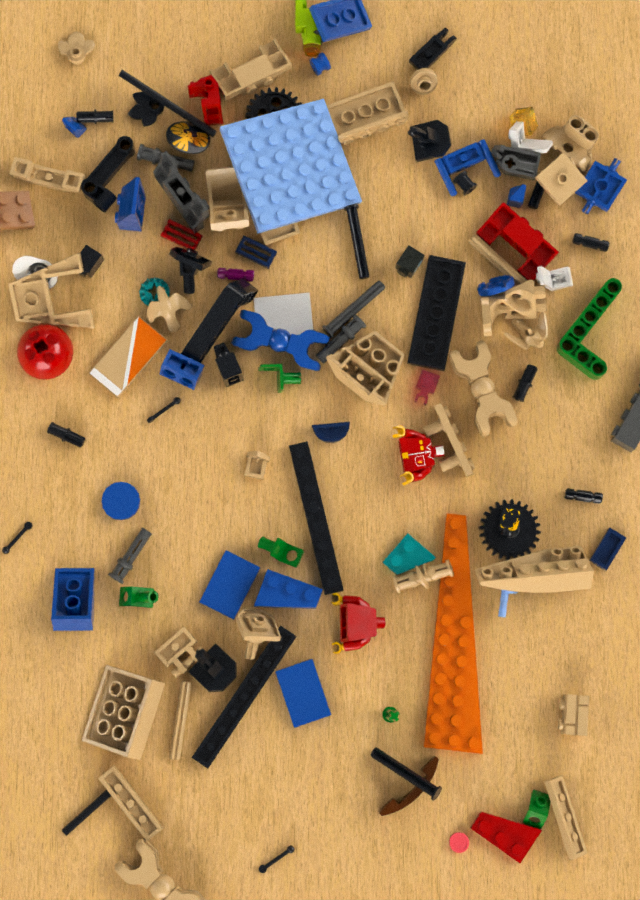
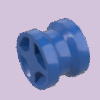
M323 52L317 58L309 59L310 65L317 76L322 74V71L331 69V65Z

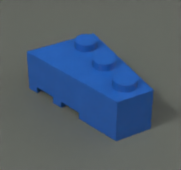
M267 569L254 607L316 609L323 589Z

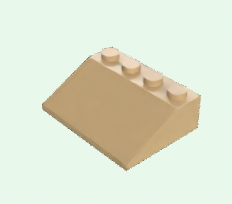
M106 665L82 741L127 758L141 760L165 683Z

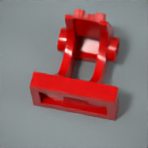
M212 74L200 78L197 82H190V85H188L189 98H206L201 99L205 124L208 126L223 124L219 86Z

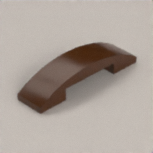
M435 755L421 768L422 772L426 775L424 779L429 782L434 776L439 761ZM415 786L399 803L391 798L378 812L381 816L395 813L412 803L423 791Z

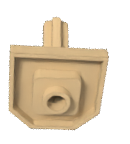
M243 609L237 615L236 622L243 640H247L246 659H256L259 643H263V641H280L281 635L274 617L264 610Z

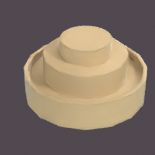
M421 68L415 71L410 78L411 88L420 95H427L433 92L438 85L435 72L429 68Z

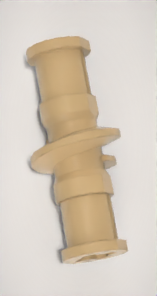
M446 560V563L429 566L428 568H426L424 563L423 570H420L416 565V572H410L401 577L394 576L393 581L397 593H401V590L414 588L421 584L427 589L429 588L430 581H437L446 576L453 577L454 573L450 561Z

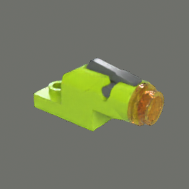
M296 0V33H301L305 55L316 57L321 51L322 38L309 8H307V0Z

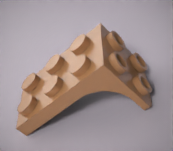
M29 191L0 192V230L33 229L35 222Z

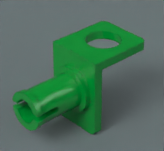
M261 364L258 367V371H277L278 393L283 391L284 384H301V378H299L301 373H284L282 364Z
M262 536L258 542V548L271 552L270 556L295 568L298 567L304 550L290 545L280 538H277L275 542ZM296 551L297 558L294 561H289L287 559L288 552Z
M121 587L119 606L153 608V603L158 601L159 596L153 588ZM127 591V593H128V599H127V601L125 602V600H124V595H125V592Z

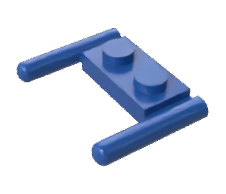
M485 139L434 161L451 196H456L457 191L449 175L478 164L485 159L494 177L501 176V172Z

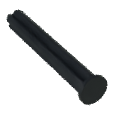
M349 205L344 207V210L348 214L360 279L369 278V270L357 211L359 205Z
M375 747L371 752L372 758L430 795L431 800H436L441 793V786H435L379 748Z

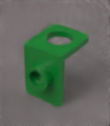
M537 790L532 791L529 809L523 819L524 824L542 829L548 818L551 801L548 794ZM536 817L540 819V822H533L529 818Z

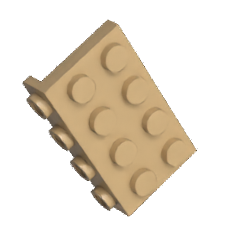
M394 81L327 105L338 135V141L341 144L344 143V145L350 144L354 139L360 137L367 138L376 131H386L390 126H400L408 120L409 116L408 112L405 111Z

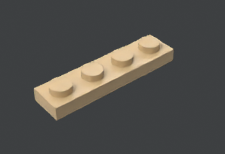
M115 765L98 778L146 841H149L163 829L162 825Z
M563 775L545 781L569 860L577 859L587 854V850Z

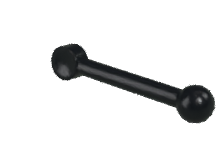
M175 397L173 399V402H171L169 405H167L162 410L157 412L155 415L149 417L147 419V422H153L155 418L160 416L169 408H171L175 404H179L181 402V399L179 397Z
M26 522L25 527L10 544L3 547L2 552L4 554H8L10 548L27 530L32 529L33 525L31 522Z
M292 845L288 846L286 851L266 865H261L259 872L265 873L268 867L288 853H293L295 848Z

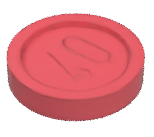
M456 832L450 837L449 845L454 852L462 853L468 849L469 839L464 833Z

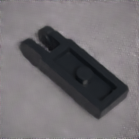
M447 28L442 29L409 59V63L417 70L429 68L453 45L457 38L453 35L445 43L441 40L448 33Z

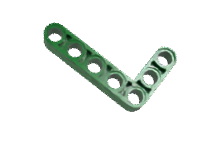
M616 278L609 279L557 345V352L560 356L593 380L600 379L606 373L607 365L601 358L583 346L581 341L620 293L622 284ZM608 286H614L616 292H610ZM596 300H602L605 306H598ZM585 315H592L593 321H588ZM575 328L582 331L581 336H577L574 333ZM562 343H568L571 346V350H565ZM579 354L584 355L586 362L579 361L577 356ZM593 366L600 367L601 373H595Z

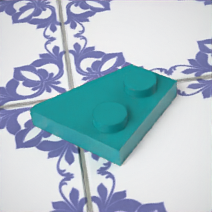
M407 533L382 563L393 573L399 575L416 568V565L419 567L424 563L431 562L436 557Z

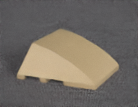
M374 331L333 355L326 356V359L336 378L363 400L386 406L405 354Z

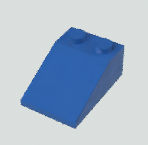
M135 177L123 186L121 194L117 196L119 212L115 213V223H117L120 230L142 232L146 194L140 177Z
M55 568L51 616L53 631H93L94 568Z

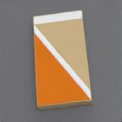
M138 316L89 374L119 398L168 340Z

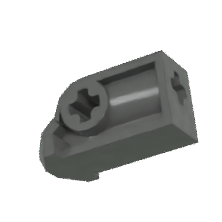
M495 145L491 153L496 159L499 169L504 174L535 180L541 157L540 153L506 147L505 145ZM508 160L512 161L513 166L511 168H508V165L505 164Z

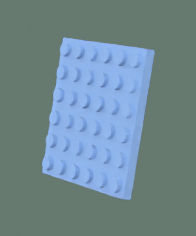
M324 99L220 127L222 138L257 234L341 210L349 205H358L362 202Z

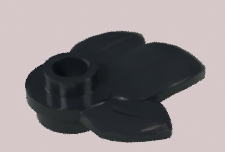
M136 92L133 94V98L137 104L128 114L133 119H142L144 127L150 126L156 122L157 116L164 111V105L144 92ZM153 105L159 106L157 109L152 108Z

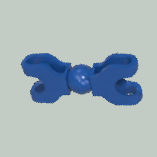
M248 310L240 311V317L251 323L252 333L246 338L233 337L231 340L232 345L248 351L256 350L260 346H270L276 352L286 351L292 354L300 367L320 371L321 365L309 358L308 348L313 343L327 344L330 337L314 330H307L299 335L290 334L285 329L269 327L265 319L258 313Z

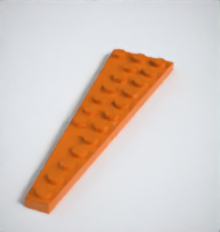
M447 513L442 563H446V560L450 561L454 576L440 578L423 747L483 754L466 515Z

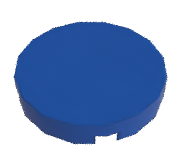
M508 275L494 277L487 284L485 282L479 284L477 291L480 296H492L509 290L515 285V281L512 276Z
M116 482L108 486L104 491L101 501L102 507L106 514L115 520L130 519L137 513L140 507V495L131 484Z

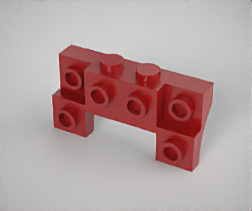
M504 202L476 232L489 246L501 236L520 253L526 261L518 269V272L527 280L534 281L536 273H538L537 267L542 266L546 268L559 253L558 250L543 238L544 236L539 230H534L526 218L520 217Z

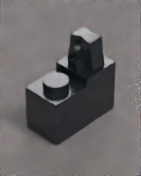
M225 343L214 346L215 361L226 388L244 381L234 353H230Z

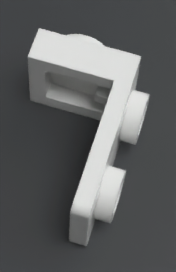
M516 121L509 129L508 137L511 139V148L543 154L547 153L553 145L551 140L525 139L524 122Z
M542 266L537 267V282L541 286L545 285V288L550 291L573 286L570 267L567 266L552 271Z

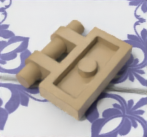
M185 627L180 629L154 652L166 667H169L172 663L176 665V668L171 671L175 677H178L181 673L184 674L188 670L187 668L195 661L198 662L195 658L196 651L192 648L197 641ZM187 651L190 656L181 662L178 658Z

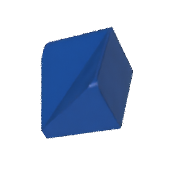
M522 184L510 189L507 201L508 206L516 208L522 206L526 185Z

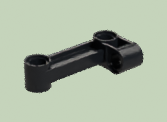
M128 136L120 137L116 145L94 171L81 183V190L84 196L104 213L107 212L117 199L110 190L104 187L126 161L135 154L133 141ZM126 144H127V145H130V148H129V149H127V150H123V149H122V147H123L124 145H126ZM90 186L95 187L92 192L86 191Z

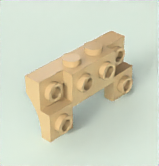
M275 38L272 42L259 46V50L262 53L261 56L233 69L232 72L226 62L223 66L210 70V74L218 82L219 89L226 101L241 93L243 96L253 94L258 88L271 85L276 80V76L292 69L288 56L281 49Z

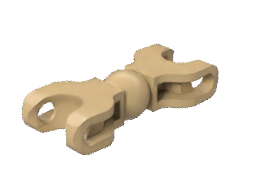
M481 340L477 342V358L468 361L463 359L457 350L450 352L449 359L455 374L468 380L469 385H471V393L478 399L477 404L479 408L476 412L475 424L480 435L485 437L490 433V418L499 416L503 418L508 427H513L517 425V417L512 404L497 395L494 383L488 378L489 373L487 369L490 364L491 353L485 341Z
M143 838L139 839L136 843V850L142 857L140 866H132L124 860L118 861L115 864L116 872L126 883L132 885L141 884L146 889L150 886L151 894L158 900H206L196 890H183L179 886L175 888L173 879L168 875L161 874L163 870L159 866V853L157 849Z

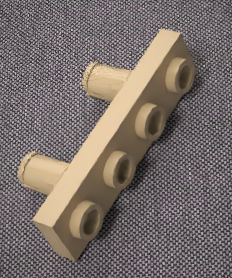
M441 403L435 405V410L439 416L438 421L423 427L425 434L428 438L441 431L446 432L455 451L453 456L439 462L442 471L445 472L459 465L460 467L462 466L466 477L473 475L472 470L475 469L471 458L467 459L464 454L467 449L463 440L459 442L456 435L459 432L455 423L451 425L448 419L451 417L447 406L443 407Z

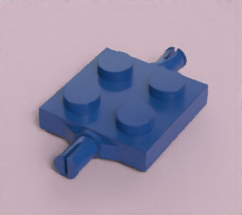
M617 158L613 159L610 166H604L595 161L585 176L587 182L575 192V194L587 201L582 209L583 213L589 214L593 206H597L607 212L623 188L627 179L620 176L616 171L621 163L620 160L617 161Z

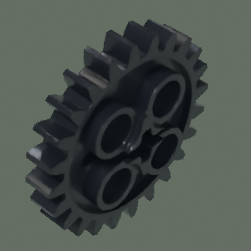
M268 87L267 93L261 90L260 96L255 94V100L250 99V105H247L246 108L248 112H246L245 118L249 119L257 117L259 114L272 113L282 110L284 107L298 106L302 102L296 103L298 97L291 98L292 92L285 94L284 88L281 92H278L276 87L275 91L272 92L270 87ZM276 102L280 106L274 107L271 103Z

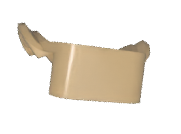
M574 115L570 117L566 125L552 127L542 135V138L553 141L552 150H556L560 154L564 152L579 170L586 172L592 163L591 151L599 138V133L582 117ZM563 145H570L572 152H566L563 149Z

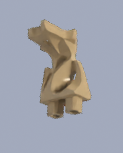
M528 280L505 291L504 295L481 296L484 336L492 335V324L499 314L505 313V319H537L536 312L547 311L546 299H543L546 298L545 285L534 286V281Z

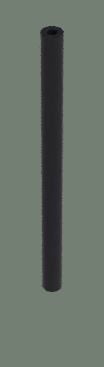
M121 70L119 77L208 135L215 136L216 130L126 71Z

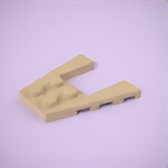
M80 253L8 284L17 322L95 328L92 309L54 314L47 278L84 272Z

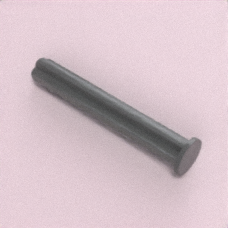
M377 281L327 326L323 325L322 328L326 334L333 338V334L385 289L384 284L381 281Z

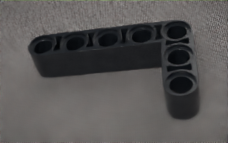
M244 279L230 282L223 289L181 354L201 363L237 309L250 303L258 293V290Z

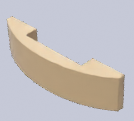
M14 157L9 175L32 184L74 193H80L81 183L85 178V174L70 170L65 172L37 165L30 160Z

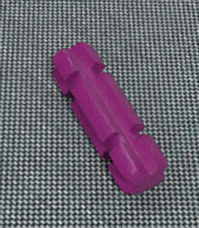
M220 267L217 271V277L219 279L227 277L229 280L246 279V281H253L254 271L232 268L226 270V268Z

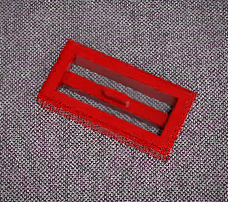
M171 219L168 220L164 231L161 233L162 238L185 249L190 248L195 251L203 237L202 234L198 232L194 234L191 229ZM173 226V227H175V228H177V229H179V230H181V231H183V232H185V233H187V234H189V235H192V236L196 237L197 240H195V239H193V238H191V237H189V236H187V235H185V234H183V233H181V232H179V231H177V230H175V229H172V228H170V227ZM170 232L172 234H175L193 243L194 245L191 246L181 240H178L168 235L167 233Z

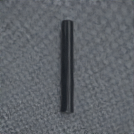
M105 790L62 829V832L67 836L110 798L111 794Z

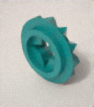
M156 277L147 278L141 284L139 290L140 298L147 306L152 301H158L157 293L155 299H153L152 293L147 292L152 291L154 285L156 289L158 286L163 287L169 297L170 290L168 284L163 279Z

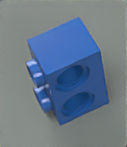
M169 349L161 365L160 375L194 390L202 376L204 365Z

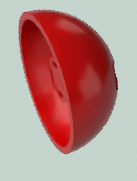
M40 324L31 327L22 335L17 346V358L22 369L30 376L42 380L53 379L64 373L70 366L73 359V344L69 336L61 328L50 324Z

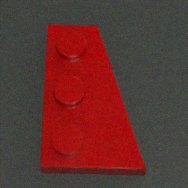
M482 811L470 827L518 863L522 862L542 832L541 829Z

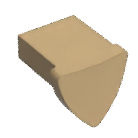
M260 451L248 452L244 476L264 480L266 465L270 457Z

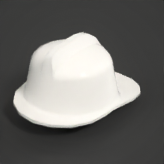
M23 256L15 261L12 272L18 280L52 264L47 260ZM58 276L47 278L49 289L55 286Z

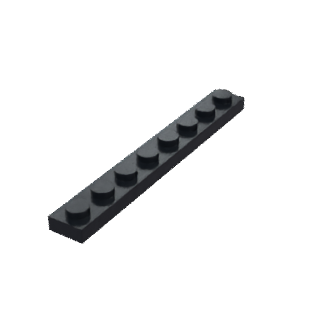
M308 441L290 445L289 449L324 594L329 595L344 591Z
M281 625L278 628L281 635L280 641H270L192 756L194 760L207 769L296 639V635Z

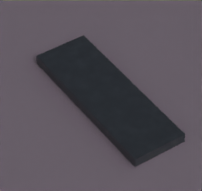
M429 255L407 364L445 371L466 262Z

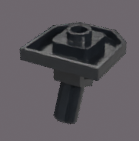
M439 120L411 126L408 131V135L412 136L416 162L444 156L451 147L449 127Z
M179 247L172 248L169 255L180 263V276H183L184 293L193 294L195 293L194 275L197 274L198 270L202 271L210 267L212 261L198 255L197 251L187 248V250Z
M215 643L207 652L204 649L196 650L195 658L198 662L188 671L208 692H223L237 677V663Z

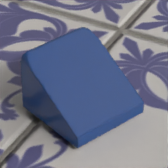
M64 117L62 119L65 128L76 138H79L87 130L82 123L77 122L75 117Z

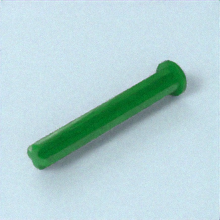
M387 707L384 709L382 716L386 722L392 723L399 720L398 715L400 713L394 707Z

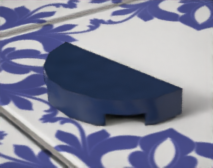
M350 422L312 425V428L318 439L326 443H335L347 435Z

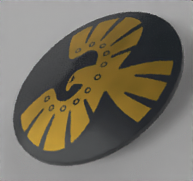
M188 121L173 123L167 129L166 138L168 143L180 152L198 154L205 151L210 145V136Z

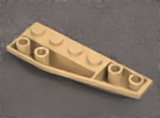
M581 546L541 550L475 569V574L479 584L482 586L515 592L552 593L591 589L594 570Z

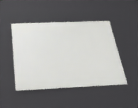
M310 293L254 298L255 313L260 314L269 327L285 329L290 334L299 335L307 330H313Z

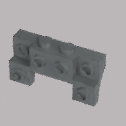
M165 151L160 154V162L153 171L154 177L195 234L204 228L203 221L209 217L208 209L210 207L205 199L201 200L196 192H192L186 178H182L178 172V161L173 155L170 156Z

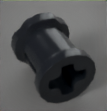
M466 171L461 172L453 180L454 184H458L463 190L464 196L471 193L477 187V184L473 183L467 176Z

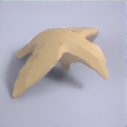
M158 286L156 290L158 301L149 303L146 323L151 324L157 316H163L167 321L168 330L176 332L180 329V324L176 319L175 311L181 308L190 310L192 305L177 293H173L168 297L165 289Z
M541 312L538 324L532 330L531 327L525 325L523 319H513L511 324L519 332V338L509 333H504L512 342L525 350L530 346L542 348L544 346V339L548 336L545 312Z

